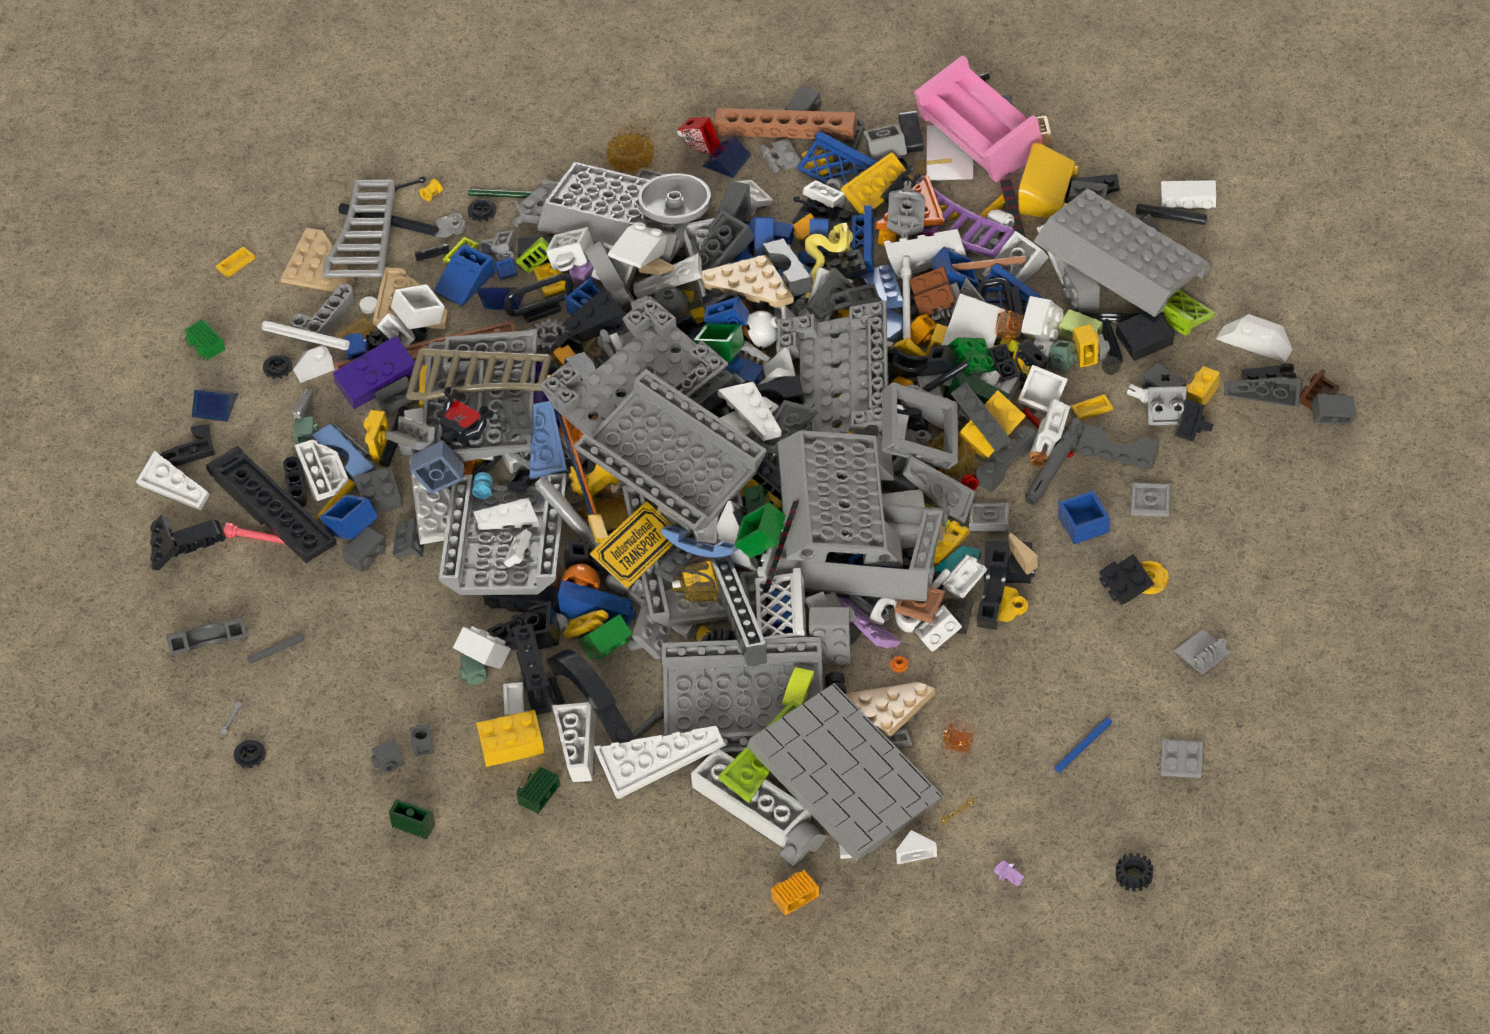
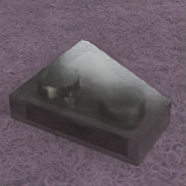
M943 598L939 608L944 605L962 626L955 634H967L973 607L972 598Z

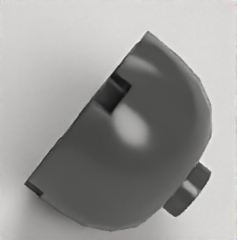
M677 287L662 288L653 298L671 313L676 320L687 315L689 312V301L685 293Z

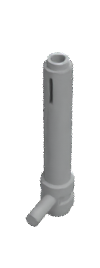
M542 476L534 483L539 493L583 542H588L592 549L601 544L595 543L590 526L547 478L545 479Z

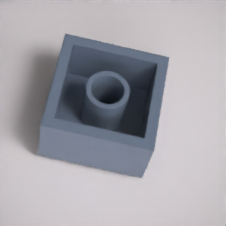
M442 440L412 454L410 471L430 494H434L462 481L464 464Z

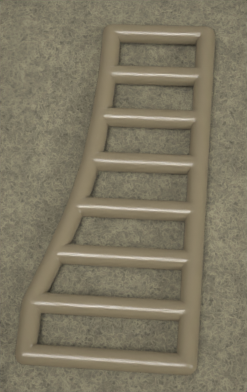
M419 349L406 398L408 400L429 401L446 397L444 390L433 392L442 357L452 358L445 388L451 387L450 395L453 389H456L458 394L494 390L543 391L540 384L547 379L552 357L549 354ZM424 356L434 357L425 393H415ZM460 358H471L464 386L452 388ZM478 359H489L483 383L472 385ZM496 360H507L501 383H490ZM514 360L525 361L519 383H509ZM532 362H543L538 383H527Z

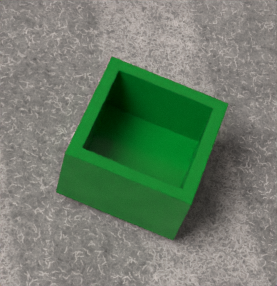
M706 323L694 339V342L698 344L703 341L726 362H732L744 346L742 325Z
M770 502L766 503L743 517L734 545L749 558L761 555L765 550L773 548L778 544L786 516Z
M619 614L579 639L578 642L590 660L595 657L599 660L629 641L627 637L632 635V632Z

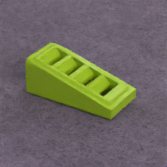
M541 236L516 259V262L529 274L534 267L539 266L548 258L546 250L549 243ZM541 247L545 252H541L538 248ZM534 251L540 255L539 258L533 253ZM531 255L536 261L533 262L528 256ZM526 259L531 266L528 267L523 260Z

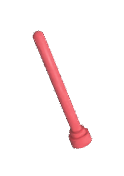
M229 522L224 527L226 538L243 536L285 544L275 534L241 529L235 523Z

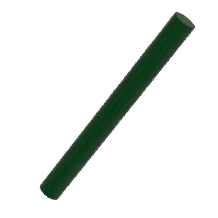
M486 189L468 190L469 196L527 198L533 193L528 191Z

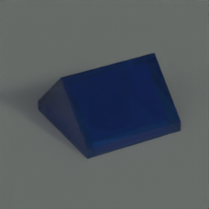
M734 136L721 142L702 167L734 178L751 154Z
M520 287L477 288V293L485 309L505 310L504 298L510 291ZM524 294L512 299L513 310L519 309Z
M204 388L194 390L192 417L228 422L238 393Z

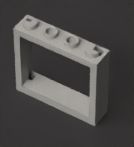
M891 383L882 390V451L905 458L913 456L925 464L949 470L958 463L957 402L935 396L932 393L919 391L916 388L905 387L899 383ZM897 399L944 412V451L897 438Z

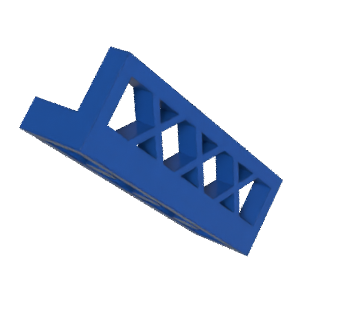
M872 205L864 206V214L852 215V250H857L860 247L864 248V252L861 255L867 273L874 272V213ZM864 221V225L860 227L856 222ZM863 233L864 239L858 240L856 237Z

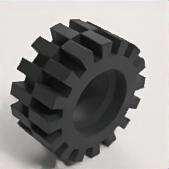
M1129 853V857L1126 854L1123 855V859L1120 858L1118 863H1116L1117 883L1120 882L1119 886H1125L1127 891H1129V888H1132V892H1136V888L1142 891L1143 886L1147 888L1153 878V864H1151L1150 859L1146 860L1147 856L1145 855L1141 858L1140 853H1137L1136 856H1133V853ZM1130 868H1138L1142 871V874L1133 877L1126 872Z

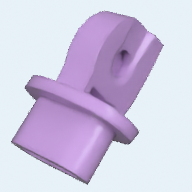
M1005 860L1001 861L994 869V872L999 875V880L1001 881L1007 878L1013 884L1019 886L1024 879V876L1014 869L1015 864H1009Z

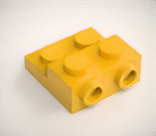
M370 410L368 417L364 420V428L367 430L365 441L368 443L369 455L372 457L373 463L380 464L379 460L387 442V439H385L386 431H390L385 412Z

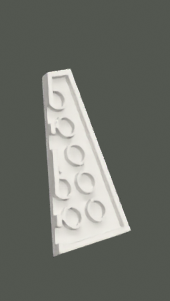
M411 472L419 543L421 545L444 541L451 492L447 487L434 494H430Z
M717 726L694 729L691 732H676L667 736L659 735L635 739L626 743L619 744L617 742L602 747L599 745L594 746V749L616 798L620 799L718 750L726 744Z

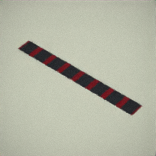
M1011 179L1000 180L1007 211L1014 217V226L1012 228L1025 237Z
M800 500L793 501L762 594L768 593Z

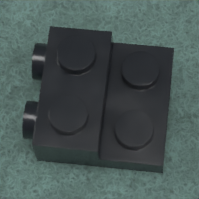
M860 249L850 250L843 254L842 252L834 253L831 251L823 253L825 259L823 268L830 271L836 268L847 279L868 274Z
M1134 554L1119 564L1114 561L1099 571L1102 576L1099 578L1104 588H1110L1109 595L1114 602L1118 600L1121 605L1129 602L1154 585V582Z

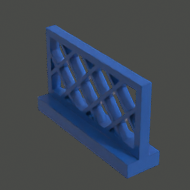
M818 131L815 136V142L797 169L823 184H826L830 179L843 176V185L848 183L845 175L855 173L857 177V172L867 170L877 161ZM820 146L824 149L825 154L815 156L814 151ZM837 155L839 161L830 164L828 157ZM826 158L827 165L817 167L816 160ZM814 161L815 168L809 170L804 168L806 163ZM852 163L854 169L844 171L843 164ZM840 165L842 172L832 175L831 168ZM828 169L830 176L821 177L819 176V171Z
M995 264L991 268V272L983 279L985 281L994 278H1004L1010 283L1011 287L1018 285L1022 301L1026 303L1024 312H1026L1030 296L1043 298L998 264ZM998 285V287L985 288L982 292H986L985 303H1000V308H1002V303L1007 302L1006 298H1001V291H1004V287ZM999 291V298L988 299V292ZM1005 309L1004 314H1009L1008 309ZM1003 318L1001 324L1012 331L1010 320L1007 321ZM1019 330L1018 336L1025 339L1027 336Z

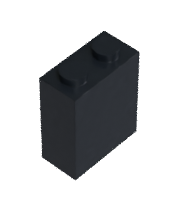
M1145 311L1116 324V335L1134 361L1173 345L1175 332L1166 323L1162 312L1154 317Z
M986 541L984 560L986 568L991 546L1009 549L1008 541ZM1023 542L1032 550V542ZM1010 550L1011 558L1006 583L1031 584V577H1035V570L1027 575ZM987 571L984 573V582L986 580Z

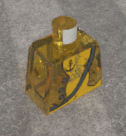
M710 560L682 568L679 580L670 582L671 591H682L687 602L717 601L719 590Z

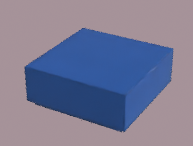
M512 257L494 263L500 280L518 275Z

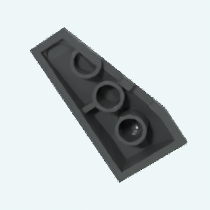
M721 210L711 222L707 238H704L702 243L703 247L699 254L702 271L728 264L744 251L755 237L750 227L724 210Z
M1275 377L1226 381L1224 384V396L1299 407L1303 380Z

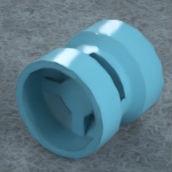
M480 472L475 475L472 493L476 498L486 499L491 495L493 478L490 474Z

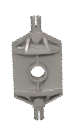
M541 180V186L520 204H518V201H515L519 216L512 221V224L516 227L522 222L539 224L543 206L538 207V205L546 201L559 182Z
M907 181L904 182L903 189L891 191L888 198L887 228L901 235V239L907 238V240L909 235L923 232L925 196L913 191L910 181L908 186Z

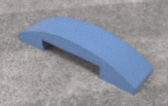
M670 524L661 529V533L671 543L695 555L723 557L739 550L734 544L721 541L713 546L687 538L686 529Z

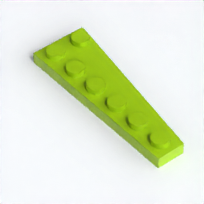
M792 700L765 728L800 705ZM746 747L720 773L718 779L750 803L770 771Z

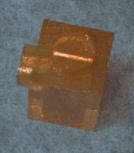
M1010 310L998 313L995 334L1005 341H1011L1020 337L1024 316Z

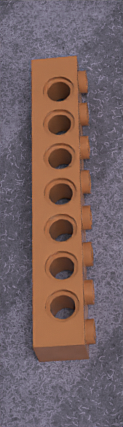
M717 108L713 122L716 134L721 136L816 139L815 136L820 131L835 140H855L857 130L856 113Z

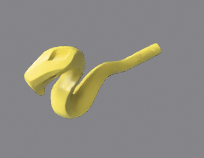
M841 223L833 227L836 233H840V239L836 244L831 243L828 238L821 234H812L806 238V252L816 260V264L810 272L813 282L818 268H822L825 262L823 254L817 248L818 246H823L828 251L834 253L843 252L849 248L850 231L847 223ZM811 292L806 293L805 296L809 298Z

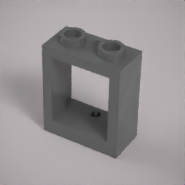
M732 180L717 210V215L721 210H724L745 223L751 211L750 185Z

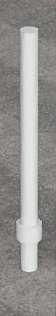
M903 257L901 278L903 279V339L909 338L911 340L909 279L912 277V270L910 268V258Z

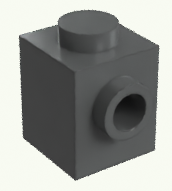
M395 740L372 748L373 756L371 761L374 768H379L380 773L391 772L396 767L403 765L402 756Z

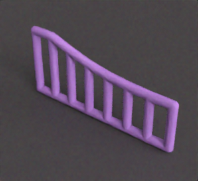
M933 187L938 204L943 203L948 206L942 214L944 222L954 211L961 214L949 230L959 229L968 218L975 221L961 238L964 248L990 258H995L1015 232V229L968 211ZM888 209L884 212V214L882 215V218H883L884 215L888 212ZM942 225L932 226L931 228L923 227V232L920 233H937ZM982 225L990 227L977 244L968 242ZM997 230L1005 233L992 250L984 248Z

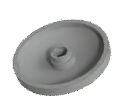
M672 173L657 176L647 181L638 193V204L642 213L648 218L661 223L677 224L692 221L702 216L708 210L711 203V193L707 184L701 179L688 174Z

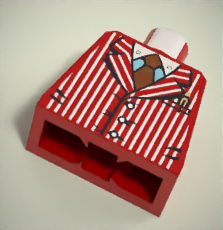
M691 117L677 130L678 136L684 138L686 145L696 151L711 155L720 145L710 117Z

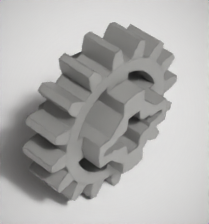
M547 319V322L541 320L540 325L535 324V329H531L537 330L538 337L540 336V339L538 338L537 351L542 349L543 354L546 351L552 354L553 350H555L553 344L558 340L560 334L564 332L570 334V332L564 326L563 321L558 323L557 319L553 322L550 319Z

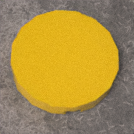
M1140 562L1154 582L1153 586L1142 593L1155 594L1162 591L1169 581L1167 569H1164L1162 564L1158 562Z

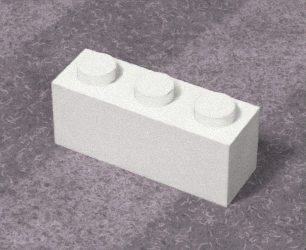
M1161 181V207L1170 209H1209L1216 207V181Z

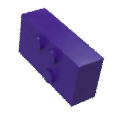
M394 336L333 372L334 383L352 408L356 409L376 398L374 395L376 390L403 376L410 378L415 362L399 339Z

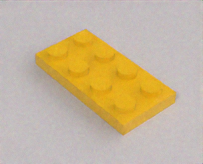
M891 152L845 184L840 190L858 213L862 215L864 214V206L872 205L874 210L885 202L880 196L906 169Z

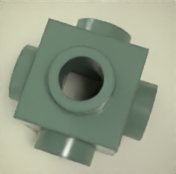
M1058 340L1050 346L1049 360L1051 361V368L1067 371L1076 364L1077 353L1074 342Z

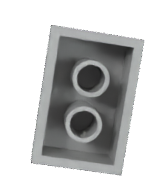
M810 607L809 635L810 637H821L822 665H851L849 607Z

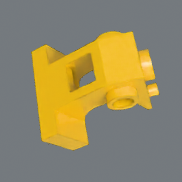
M597 464L592 473L585 475L591 496L597 494L610 483L615 486L620 482L618 478ZM571 466V473L568 475L572 480L573 492L578 493L580 498L583 499L584 496L576 471Z

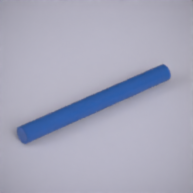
M1106 717L1054 769L1059 773L1064 770L1112 724V721Z

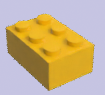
M998 390L984 405L1003 428L1007 436L1026 416ZM972 420L958 433V436L984 460L994 452Z
M535 710L476 723L486 767L545 754Z

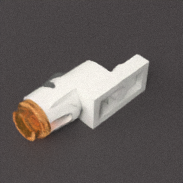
M1056 399L1050 402L1046 417L1040 423L1030 452L1031 463L1035 466L1043 467L1054 449L1055 442L1061 438L1070 406Z

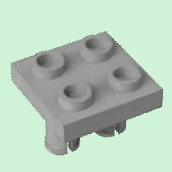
M1186 386L1148 387L1149 426L1178 425L1181 413L1184 411Z
M647 605L641 606L637 622L633 627V639H630L628 643L629 650L635 651L644 648L653 658L661 659L662 643H667L671 627H666L651 620Z

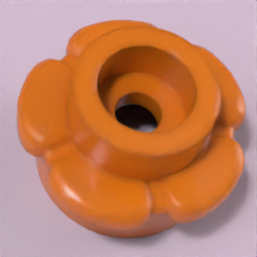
M895 656L890 661V667L897 673H902L909 667V660L906 657Z

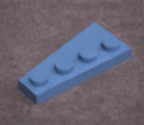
M892 265L874 267V272L858 277L862 279L864 285L875 284L880 301L886 300L887 309L903 307L902 296Z
M550 401L533 404L532 425L534 430L531 444L530 479L548 476V474L566 473L567 467L554 408Z

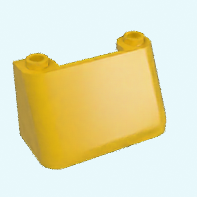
M1033 143L1019 187V213L1050 218L1068 203H1065V196L1070 180L1074 176H1078L1079 166H1076V162L1041 143Z

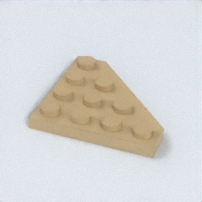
M307 227L281 276V282L330 292H334L343 284L353 287L355 279L354 277L326 278L323 276L324 262L333 245L323 230ZM331 264V270H348L345 264Z
M767 254L702 271V278L699 279L705 289L712 290L716 288L722 290V293L732 289L736 294L746 296L747 300L758 303L760 301L769 302L770 306L773 307L794 303L793 295Z
M385 268L373 317V326H377L388 313L398 317L391 308L395 290L420 285L413 278L411 279L404 269ZM444 308L440 324L426 327L446 329L448 311Z
M921 682L847 693L845 695L885 736L891 737L935 695V688Z

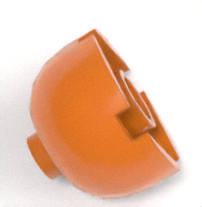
M587 564L570 566L562 577V580L599 590L600 587L598 572Z

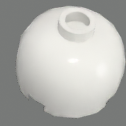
M757 311L749 314L747 325L749 324L750 330H748V334L757 347L762 346L761 349L772 345L778 338L777 317H773L767 311Z

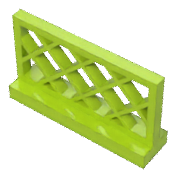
M1181 290L1174 293L1177 296L1172 295L1168 298L1165 309L1162 311L1166 323L1184 336L1189 335L1192 328L1204 323L1215 315L1214 311Z

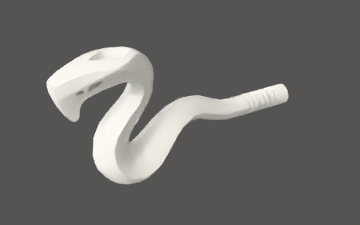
M944 569L932 582L931 587L938 588L950 575V571ZM881 597L873 607L869 621L883 625L885 622L881 617L883 609L887 605H893L895 608L899 599ZM895 612L897 625L905 632L912 633L921 623V620L912 617L907 618L905 615Z

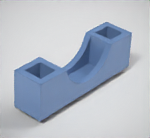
M331 424L312 435L313 440L317 441L318 444L327 446L336 451L339 456H343L348 460L347 465L344 467L348 479L354 483V476L376 470L374 464L371 461H367L360 450L357 451L349 439L346 440L341 431L335 429Z

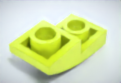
M798 667L794 668L782 705L787 706L792 700L799 705L805 703L808 689L814 678V671Z

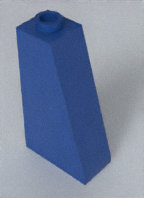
M562 580L558 593L560 614L565 615L567 619H574L593 611L603 610L607 612L609 617L602 623H606L619 614L627 626H630L631 620H635L636 609L633 608L632 600Z

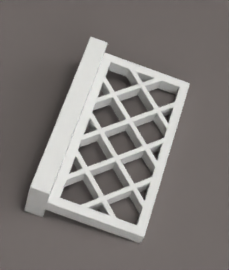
M794 568L793 573L775 575L769 592L762 594L763 589H761L760 584H765L767 577L755 578L758 626L762 636L767 629L774 632L771 636L763 638L807 637L804 578L801 568ZM790 580V584L786 588L780 586L783 581ZM777 588L782 592L775 598L771 593ZM785 595H788L791 599L786 604L780 601ZM766 597L772 600L767 607L761 604ZM776 604L782 607L777 613L771 610ZM786 610L792 613L787 620L781 617ZM767 613L773 616L768 622L762 620ZM777 619L783 622L778 629L771 626ZM787 626L793 629V633L784 634L782 631Z

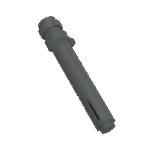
M1074 418L1065 427L1059 442L1025 493V501L1032 505L1038 503L1070 451L1078 444L1084 430L1080 419Z

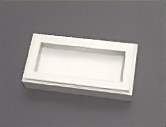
M523 682L503 684L504 716L524 712Z

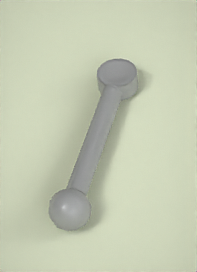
M241 702L234 704L235 709L225 727L221 728V734L226 735L228 733V728L236 713L242 708Z

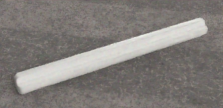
M263 321L261 327L264 331L342 350H348L350 345L348 340L270 321Z

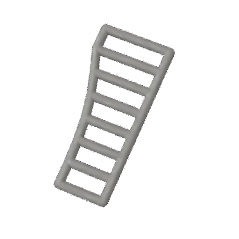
M355 180L353 182L346 221L339 237L325 259L324 277L384 276L396 185L394 180ZM360 187H388V192L359 193ZM358 200H386V205H357ZM355 212H385L384 218H354ZM351 225H383L382 231H349ZM345 238H381V244H343ZM338 251H380L379 257H335ZM331 264H378L377 270H331Z

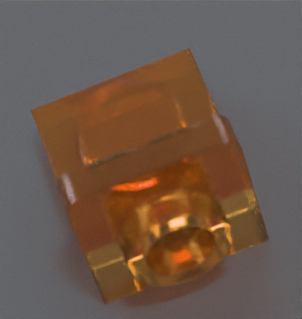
M950 723L948 730H944L943 742H946V749L970 753L974 734L954 730V724Z

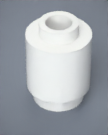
M998 209L991 210L987 216V219L1011 228L1014 226L1013 215Z

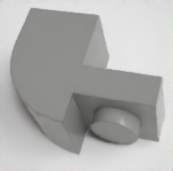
M802 823L787 836L789 841L780 855L793 867H797L808 851L816 852L819 850L828 835L813 823Z

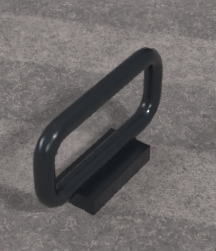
M561 273L510 291L504 298L507 315L511 317L523 315L526 322L530 323L561 312L559 302L564 301L565 297L573 292L574 289L572 277ZM560 281L566 282V291L564 293L534 302L516 310L512 309L511 301L514 297Z
M994 278L981 282L976 290L983 298L982 292L985 288L996 285L1004 287L1012 331L1009 335L995 339L994 345H1000L1004 337L1010 341L1017 338L1025 313L1018 285L1011 287L1006 279Z

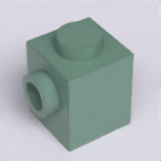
M314 417L295 419L293 432L295 445L313 440L312 435L319 431Z
M467 655L460 657L461 668L459 672L462 680L466 679L468 685H478L487 680L482 663Z

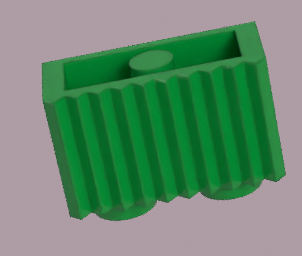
M204 319L197 323L195 322V324L185 329L187 344L189 346L193 345L200 357L203 356L206 360H209L225 350L223 339Z

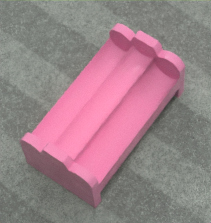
M963 55L914 91L920 117L927 122H932L981 165L995 182L1005 178L1009 172L1013 173L1027 164L1033 143L1043 144L1038 119L1034 115L1029 118L1025 117L969 68L968 60Z

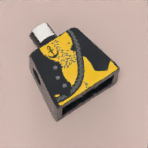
M1029 339L1017 346L1012 357L1019 373V380L1026 382L1032 365L1045 370L1049 362L1048 358Z

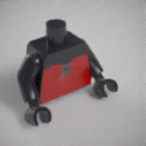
M446 387L444 394L448 398L444 402L440 420L444 433L440 437L441 441L443 440L447 445L453 440L465 444L469 440L480 437L486 428L487 419L493 417V411L488 409L487 406H481L479 412L457 400L453 402V399L458 396V391L453 389L450 395L451 387Z

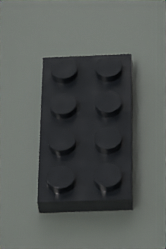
M808 198L806 202L817 207H825L826 213L819 214L818 210L803 205L794 218L793 225L811 213L814 218L829 219V232L834 229V226L847 223L852 233V215L860 214L837 206L833 208L828 207L817 200ZM857 221L856 224L862 227L864 221ZM861 233L856 238L861 241L864 238V234Z

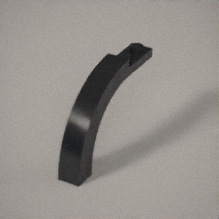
M564 649L546 660L555 676L563 675L567 677L582 692L613 743H626L635 739L618 710L613 695L597 672L582 656L571 649Z

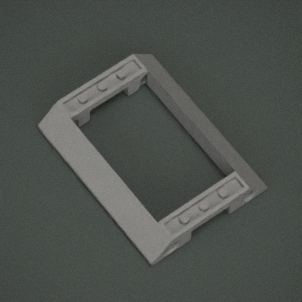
M883 503L884 521L921 524L909 570L786 560V549L784 546L775 575L793 573L794 568H801L805 591L927 601L935 572L933 559L937 543L943 540L950 510L947 508ZM790 580L783 581L780 586L786 588L790 584Z

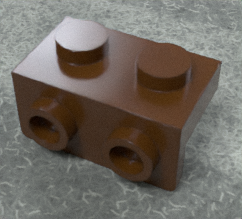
M1323 369L1318 374L1315 373L1313 375L1310 385H1305L1300 393L1302 395L1300 404L1312 410L1311 403L1317 394L1327 393L1328 395H1336L1340 388L1339 385L1324 377L1326 371Z

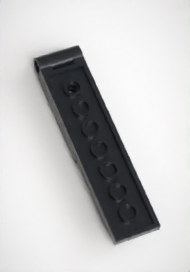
M239 446L206 464L208 473L215 477V481L261 525L265 524L305 563L337 545L336 539L250 459Z

